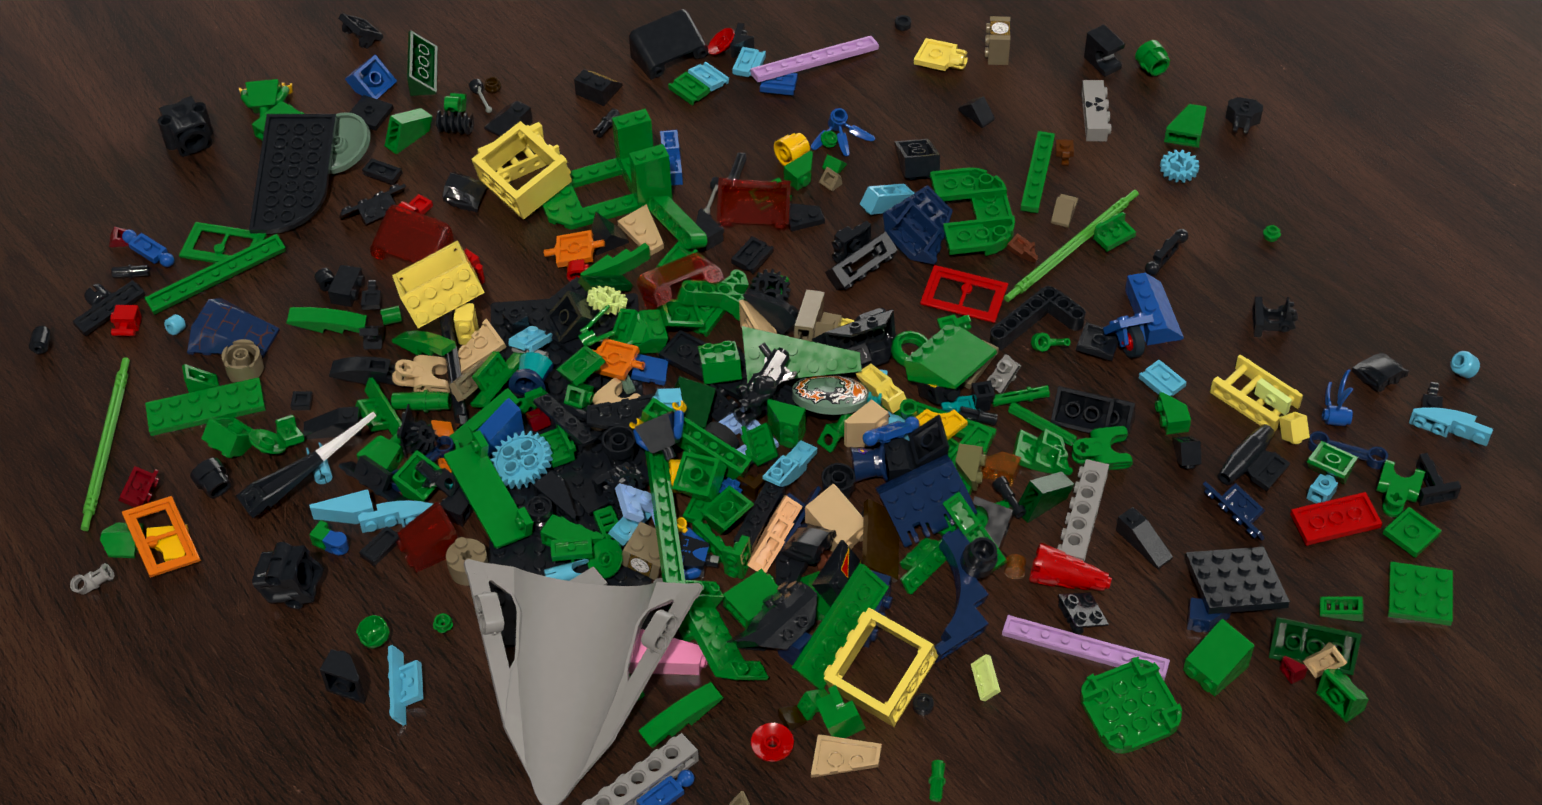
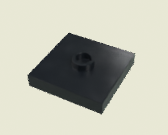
M363 95L349 113L360 116L369 129L376 131L394 107L393 104Z
M1086 322L1076 350L1112 361L1119 340L1116 333L1105 335L1103 327Z

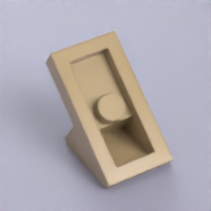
M1331 642L1327 643L1321 651L1306 657L1303 661L1315 678L1322 676L1326 669H1337L1347 663Z

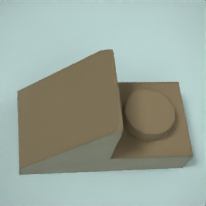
M1064 194L1057 197L1051 224L1069 227L1078 198Z
M823 312L821 321H816L814 338L824 332L840 327L842 316Z

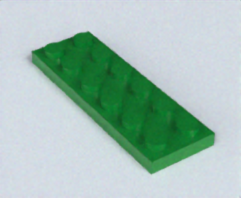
M259 377L145 403L151 436L207 424L209 418L239 417L266 410Z
M859 563L793 664L792 669L816 689H824L827 684L824 680L826 668L836 660L835 655L837 651L846 644L849 632L857 627L858 619L862 612H866L868 608L875 610L889 586L866 565Z

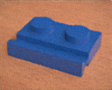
M790 73L761 81L760 92L794 95L798 74Z

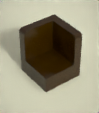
M760 473L756 478L748 475L745 479L738 476L736 480L740 482L738 487L742 489L741 492L756 500L766 482L763 479L764 474Z

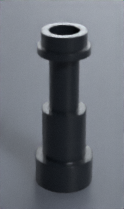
M1005 476L997 478L992 483L993 488L997 493H1000L1005 502L1010 504L1015 511L1014 516L1016 518L1023 517L1027 511L1024 505L1020 506L1015 499V494L1009 487L1010 483Z

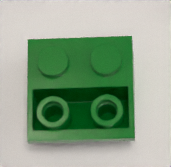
M723 341L717 344L706 343L698 346L704 384L742 379L740 357L735 341Z

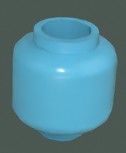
M1460 351L1452 357L1451 368L1453 372L1462 378H1471L1479 371L1480 362L1470 352Z

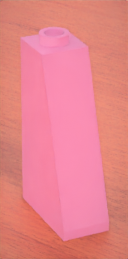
M644 629L640 630L629 665V673L634 672L647 649L641 642ZM673 638L653 674L700 675L702 668H706L708 662L699 645Z

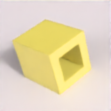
M1293 412L1279 417L1283 440L1289 441L1291 444H1299L1302 440L1310 438L1307 415Z

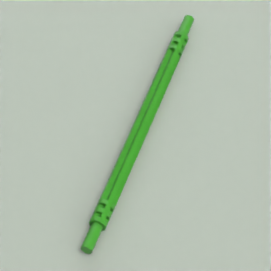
M1133 190L1125 198H1120L1015 285L1013 290L1004 296L1005 301L1010 302L1019 293L1025 292L1094 235L1095 226L1098 223L1110 219L1113 215L1119 214L1128 207L1129 203L1139 195L1138 191Z
M128 358L122 359L120 370L116 374L83 508L84 516L81 530L83 531L89 530L91 518L95 514L128 379L127 371L130 362Z

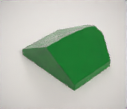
M117 522L102 531L100 541L108 557H136L137 547L126 523ZM139 523L141 530L143 532L144 524Z

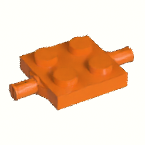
M592 230L560 235L556 238L554 248L544 250V256L555 255L558 268L567 266L572 260L584 259L585 263L593 262L594 249L605 247L604 239L593 241Z
M604 339L601 346L597 350H593L605 360L600 369L593 373L625 381L633 367L641 370L645 368V362L636 360L640 352L638 346Z

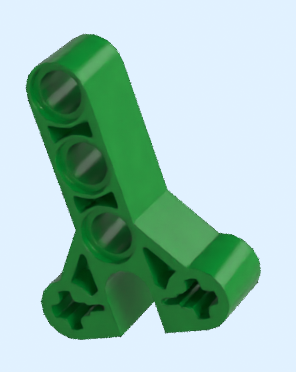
M733 270L730 276L721 282L685 280L680 287L677 300L684 305L720 307L740 321L739 301H747L742 295L748 288V280L745 273L740 270Z

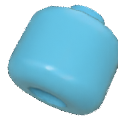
M176 314L164 322L165 329L171 335L179 334L186 327L184 318Z

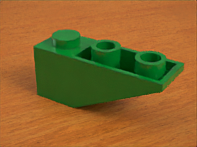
M553 514L540 531L542 544L551 547V540L591 537L593 546L598 541L605 539V536L597 531L593 532L581 524H574L564 517H558Z

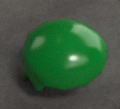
M371 615L359 623L356 633L360 642L365 647L375 649L382 646L388 640L390 630L382 617Z

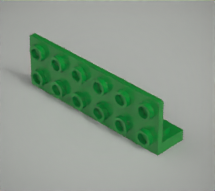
M479 430L473 432L471 444L444 454V459L495 549H498L532 535L533 521L525 507L518 509L488 457L489 445Z

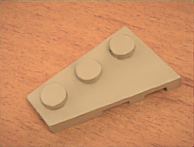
M647 204L618 220V226L638 246L646 243L650 247V256L664 249V243Z
M487 319L483 321V326L471 335L472 338L466 345H462L457 351L461 375L476 362L481 360L485 362L493 351L500 352L506 348L505 343Z
M818 734L811 778L879 767L882 744Z

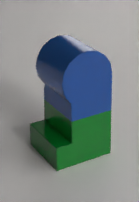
M322 520L319 521L309 534L312 545L339 556L346 554L349 550L346 535L342 532L329 530L328 524Z

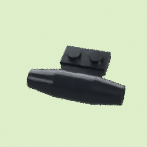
M1267 424L1261 425L1246 436L1229 455L1218 474V478L1222 483L1230 485L1247 472L1251 481L1265 491H1268L1287 470L1290 462L1276 452L1265 451L1275 434L1272 427Z

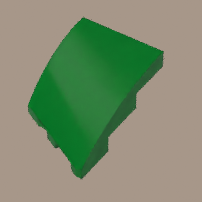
M1044 429L1039 437L1023 430L1017 433L1011 462L1050 474L1062 471L1065 475H1071L1073 469L1069 467L1067 461L1069 456L1064 448L1065 444L1061 436L1047 429Z

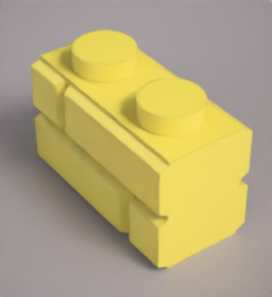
M464 303L455 308L454 324L458 344L466 345L472 338L471 335L479 330L475 305L473 303Z

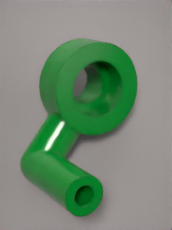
M1036 333L1031 339L1032 348L1038 352L1047 351L1050 346H1069L1071 343L1068 338L1050 339V336L1046 333Z

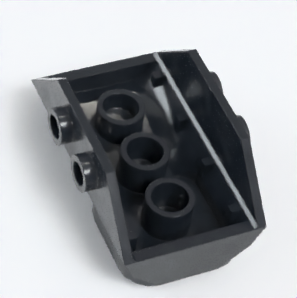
M878 308L863 313L854 322L812 338V342L843 349H849L866 343L872 361L861 365V369L869 364L879 366L888 362L892 356L891 344L896 337L894 309Z
M793 581L789 584L787 582L782 583L778 586V591L774 595H770L763 600L762 610L754 617L748 628L728 640L727 643L733 642L736 643L737 648L765 651L768 648L787 650L815 624L817 593L802 581Z

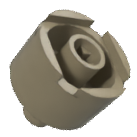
M236 340L230 347L226 346L222 352V361L231 382L258 378L263 372L264 363L260 350L251 340Z
M460 537L448 548L446 562L452 579L460 585L468 586L469 582L464 569L465 560L489 562L484 544L475 539Z

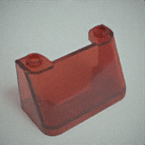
M719 178L717 222H721V226H731V223L769 224L775 225L774 228H785V225H789L791 181L782 180V182L777 183V181L737 179L732 181L728 178Z
M391 205L386 211L371 244V256L376 259H385L387 253L416 263L454 242L452 229L448 224L397 205Z
M692 253L643 273L637 279V286L647 310H653L671 300L672 292L670 285L692 277L695 281L717 283L725 279L721 269L702 254Z

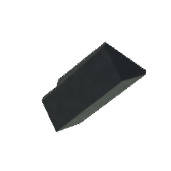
M1058 386L1051 422L1058 426L1088 433L1098 428L1124 426L1128 430V436L1125 439L1127 441L1135 420L1136 403Z

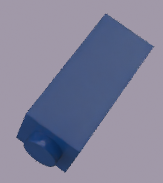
M510 398L506 399L477 430L481 431L489 445L488 457L492 455V452H497L495 446H502L501 440L506 442L508 441V435L513 438L515 432L520 436L521 432L524 431L521 409Z

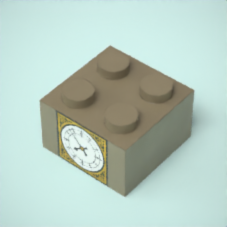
M990 16V23H986V33H989V35L985 36V46H988L985 47V57L988 58L989 65H1008L1010 17Z
M640 522L623 549L621 565L654 580L661 574L656 528Z

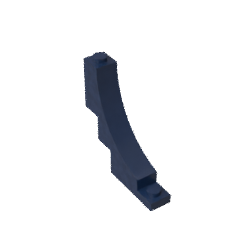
M959 528L953 532H946L941 537L942 541L939 545L954 575L956 605L951 622L941 636L942 641L935 646L938 654L936 663L982 634L989 624L976 609L985 602L989 594L978 582V578L968 575L960 564L961 555L970 542Z

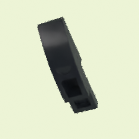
M348 357L334 360L329 377L362 384H367L368 378L373 377L375 381L397 385L392 380L395 365H391V359Z

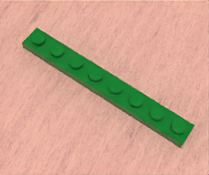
M275 234L144 297L145 301L155 315L285 252L286 248L278 235Z

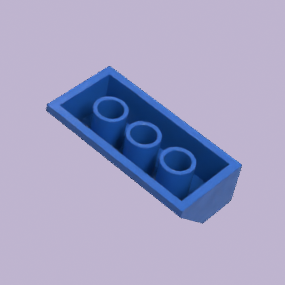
M1147 273L1128 275L1125 291L1134 314L1145 312V315L1153 314L1154 322L1144 326L1146 344L1153 345L1183 340V334L1162 283Z

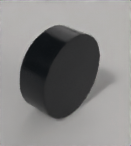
M906 15L896 17L895 28L900 31L910 29L911 18Z
M925 693L916 695L912 706L914 712L922 716L930 714L934 708L933 698Z

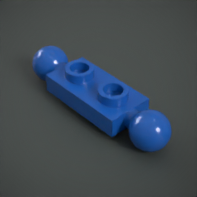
M130 229L123 232L122 239L129 244L130 249L154 264L159 260L160 264L164 267H170L174 264L173 255L168 253L167 248L143 233L137 236L135 231Z
M910 416L904 422L896 421L868 430L863 434V442L868 446L875 445L878 440L882 443L890 442L893 438L904 437V434L914 431L919 427L920 422L916 417Z
M682 770L679 772L676 781L670 775L637 799V805L672 804L684 795L682 786L689 787L694 783V774L690 770Z

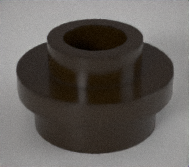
M489 77L484 83V89L487 92L494 93L501 88V83L496 77Z

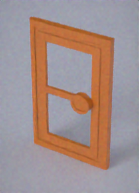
M172 496L122 511L123 518L150 578L201 561ZM166 510L174 531L158 536H148L145 539L137 518ZM177 534L186 555L156 564L150 548L156 547L158 540Z

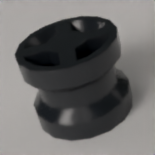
M322 268L314 276L320 289L328 291L334 280L332 271L328 268Z

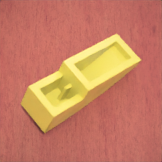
M872 364L863 368L862 372L856 373L858 379L868 388L869 392H872L873 396L878 397L879 393H882L881 404L893 414L900 409V404L906 397L904 392L893 384L889 376Z

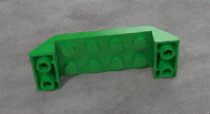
M685 580L686 584L700 583L703 586L700 595L695 599L684 619L715 677L734 680H767L769 677L760 661H745L736 643H727L732 637L719 612L716 610V607L724 598L719 585L714 581Z

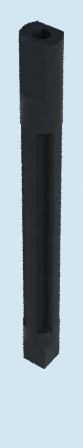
M450 311L439 317L441 333L443 337L455 341L456 344L452 313ZM457 345L455 349L445 354L449 385L461 376ZM450 388L456 429H459L468 421L465 399L458 402Z

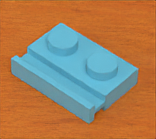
M742 47L732 69L733 74L745 77L752 76L750 69L763 64L766 51L762 53L757 49Z
M704 62V65L699 64L688 69V73L708 86L710 91L722 87L724 83H729V77L707 62Z
M529 326L509 338V346L524 351L529 349V352H534L551 342L553 334L549 333L546 335L545 331L535 326Z
M1157 360L1146 368L1145 372L1139 374V379L1158 395L1160 392H1164L1169 396H1174L1186 387V381L1160 360Z

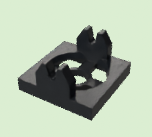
M343 13L340 14L338 19L343 22L342 31L349 34L355 32L361 36L359 39L360 47L363 48L364 46L367 49L372 45L374 39L382 40L383 34L367 20Z

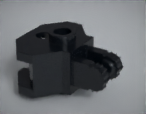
M1241 97L1228 101L1225 118L1233 123L1234 132H1237L1240 127L1244 128V133L1248 134L1251 126L1260 124L1263 105L1253 99Z

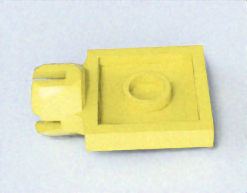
M926 38L914 58V65L946 71L949 67L963 70L967 64L968 57H966V54L968 52L958 49L957 44Z

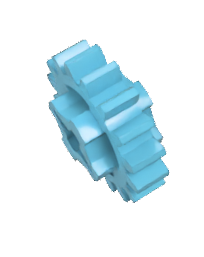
M1174 150V153L1168 151V154L1163 155V159H1161L1160 171L1164 172V177L1169 176V180L1175 179V182L1182 180L1185 183V179L1191 181L1192 177H1196L1199 171V160H1196L1195 155L1190 156L1191 152L1184 153V150H1181V152Z

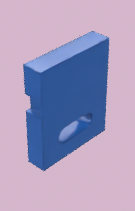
M638 354L636 360L645 362V368L643 371H639L638 368L633 367L631 379L648 383L651 381L664 386L668 361Z

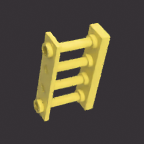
M539 122L530 125L536 135L544 138L542 125ZM490 144L477 149L478 154L481 151H483L486 147H488ZM527 146L522 151L528 158L519 162L514 156L509 160L512 163L511 166L506 168L501 166L496 170V173L509 183L548 164L537 154L534 155ZM553 146L556 153L560 155L559 146Z
M1239 355L1237 358L1236 371L1226 380H1222L1217 376L1212 381L1211 394L1260 426L1263 424L1269 425L1274 432L1278 428L1281 412L1276 409L1270 411L1263 405L1266 402L1261 398L1255 401L1247 396L1256 387L1257 381L1262 378L1291 398V405L1297 409L1300 407L1303 397L1299 391L1288 386L1242 355ZM1244 374L1252 380L1239 391L1232 384Z

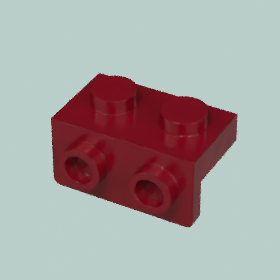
M134 466L118 501L132 507H138L144 503L147 504L152 496V493H149L150 489H155L160 479L156 477L159 470L155 469L151 473Z

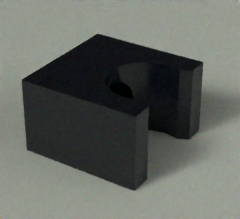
M1103 24L1087 32L1084 58L1106 77L1122 68L1121 62L1116 59L1113 53L1124 49L1125 43Z
M975 496L973 503L977 507L984 508L988 513L989 519L985 529L998 548L1002 549L1015 511Z

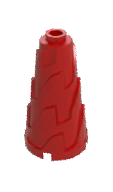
M1039 543L1029 582L1103 592L1105 589H1109L1112 577H1108L1109 573L1085 563L1082 559L1068 555L1064 551L1044 543Z

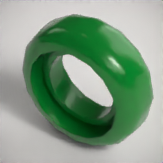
M904 331L898 334L891 344L893 358L898 364L905 367L904 360L909 355L903 352L901 346L905 343H912L920 348L928 339L919 332Z

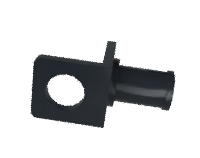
M424 459L415 467L426 478L422 484L424 488L436 485L448 497H452L459 487L455 476L446 468L434 470ZM447 478L453 482V487L450 490L444 485Z

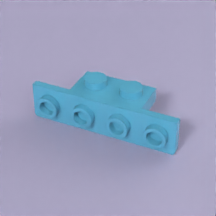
M390 645L388 646L387 656L390 686L389 713L393 720L404 726L406 725V706L423 699L422 663L415 660L404 665V653L395 646Z

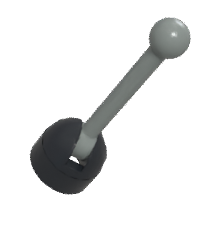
M480 79L472 80L469 83L470 90L474 94H479L486 107L485 111L491 113L492 108L488 106L482 94L484 89L483 83Z
M713 177L710 182V188L713 192L707 207L704 209L706 213L710 214V207L715 194L724 188L725 181L722 178Z

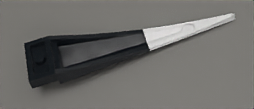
M374 412L370 413L344 433L300 460L252 482L236 497L248 514L254 518L257 514L262 513L268 505L272 507L369 423L376 414Z

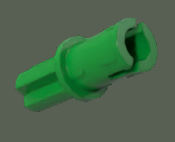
M934 760L931 763V777L928 781L930 784V800L932 802H940L943 786L946 783L944 778L945 763L942 760Z

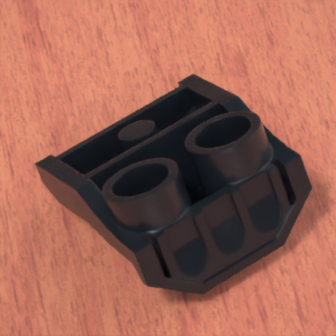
M451 172L444 185L443 202H448L449 205L462 210L478 212L481 200L489 188L477 179Z
M1384 353L1375 354L1352 368V372L1364 384L1370 385V388L1376 392L1383 391L1387 385L1399 383L1400 379L1407 377L1409 370L1404 369Z
M803 523L786 542L782 549V554L799 562L805 561L810 565L817 564L821 560L820 554L832 546V540L837 536L836 530H828L820 526Z

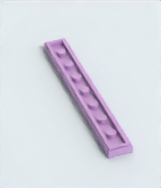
M872 36L757 66L750 69V74L757 82L878 50L879 44Z
M1010 615L1007 616L1002 635L1114 667L1129 663L1131 658L1139 657V659L1147 660L1151 663L1155 662L1160 668L1159 673L1163 680H1165L1170 662L1166 658Z

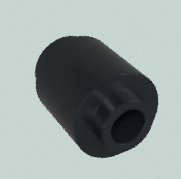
M37 326L32 331L29 349L36 354L45 353L48 350L51 333L47 327Z

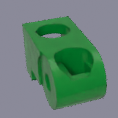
M450 93V96H445L444 110L454 112L466 111L467 94Z

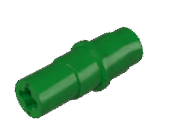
M424 390V392H393L391 406L394 410H406L407 404H410V408L413 411L450 410L452 399L449 392H430L429 390Z

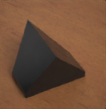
M595 212L591 229L593 241L602 239L605 241V247L594 249L596 256L629 243V240L618 226Z

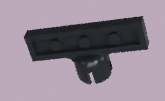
M133 280L114 293L108 292L101 284H94L92 286L96 289V292L89 287L84 294L85 300L92 306L91 309L74 319L73 325L84 336H87L111 319V313L114 312L116 305H132L144 297L145 292Z

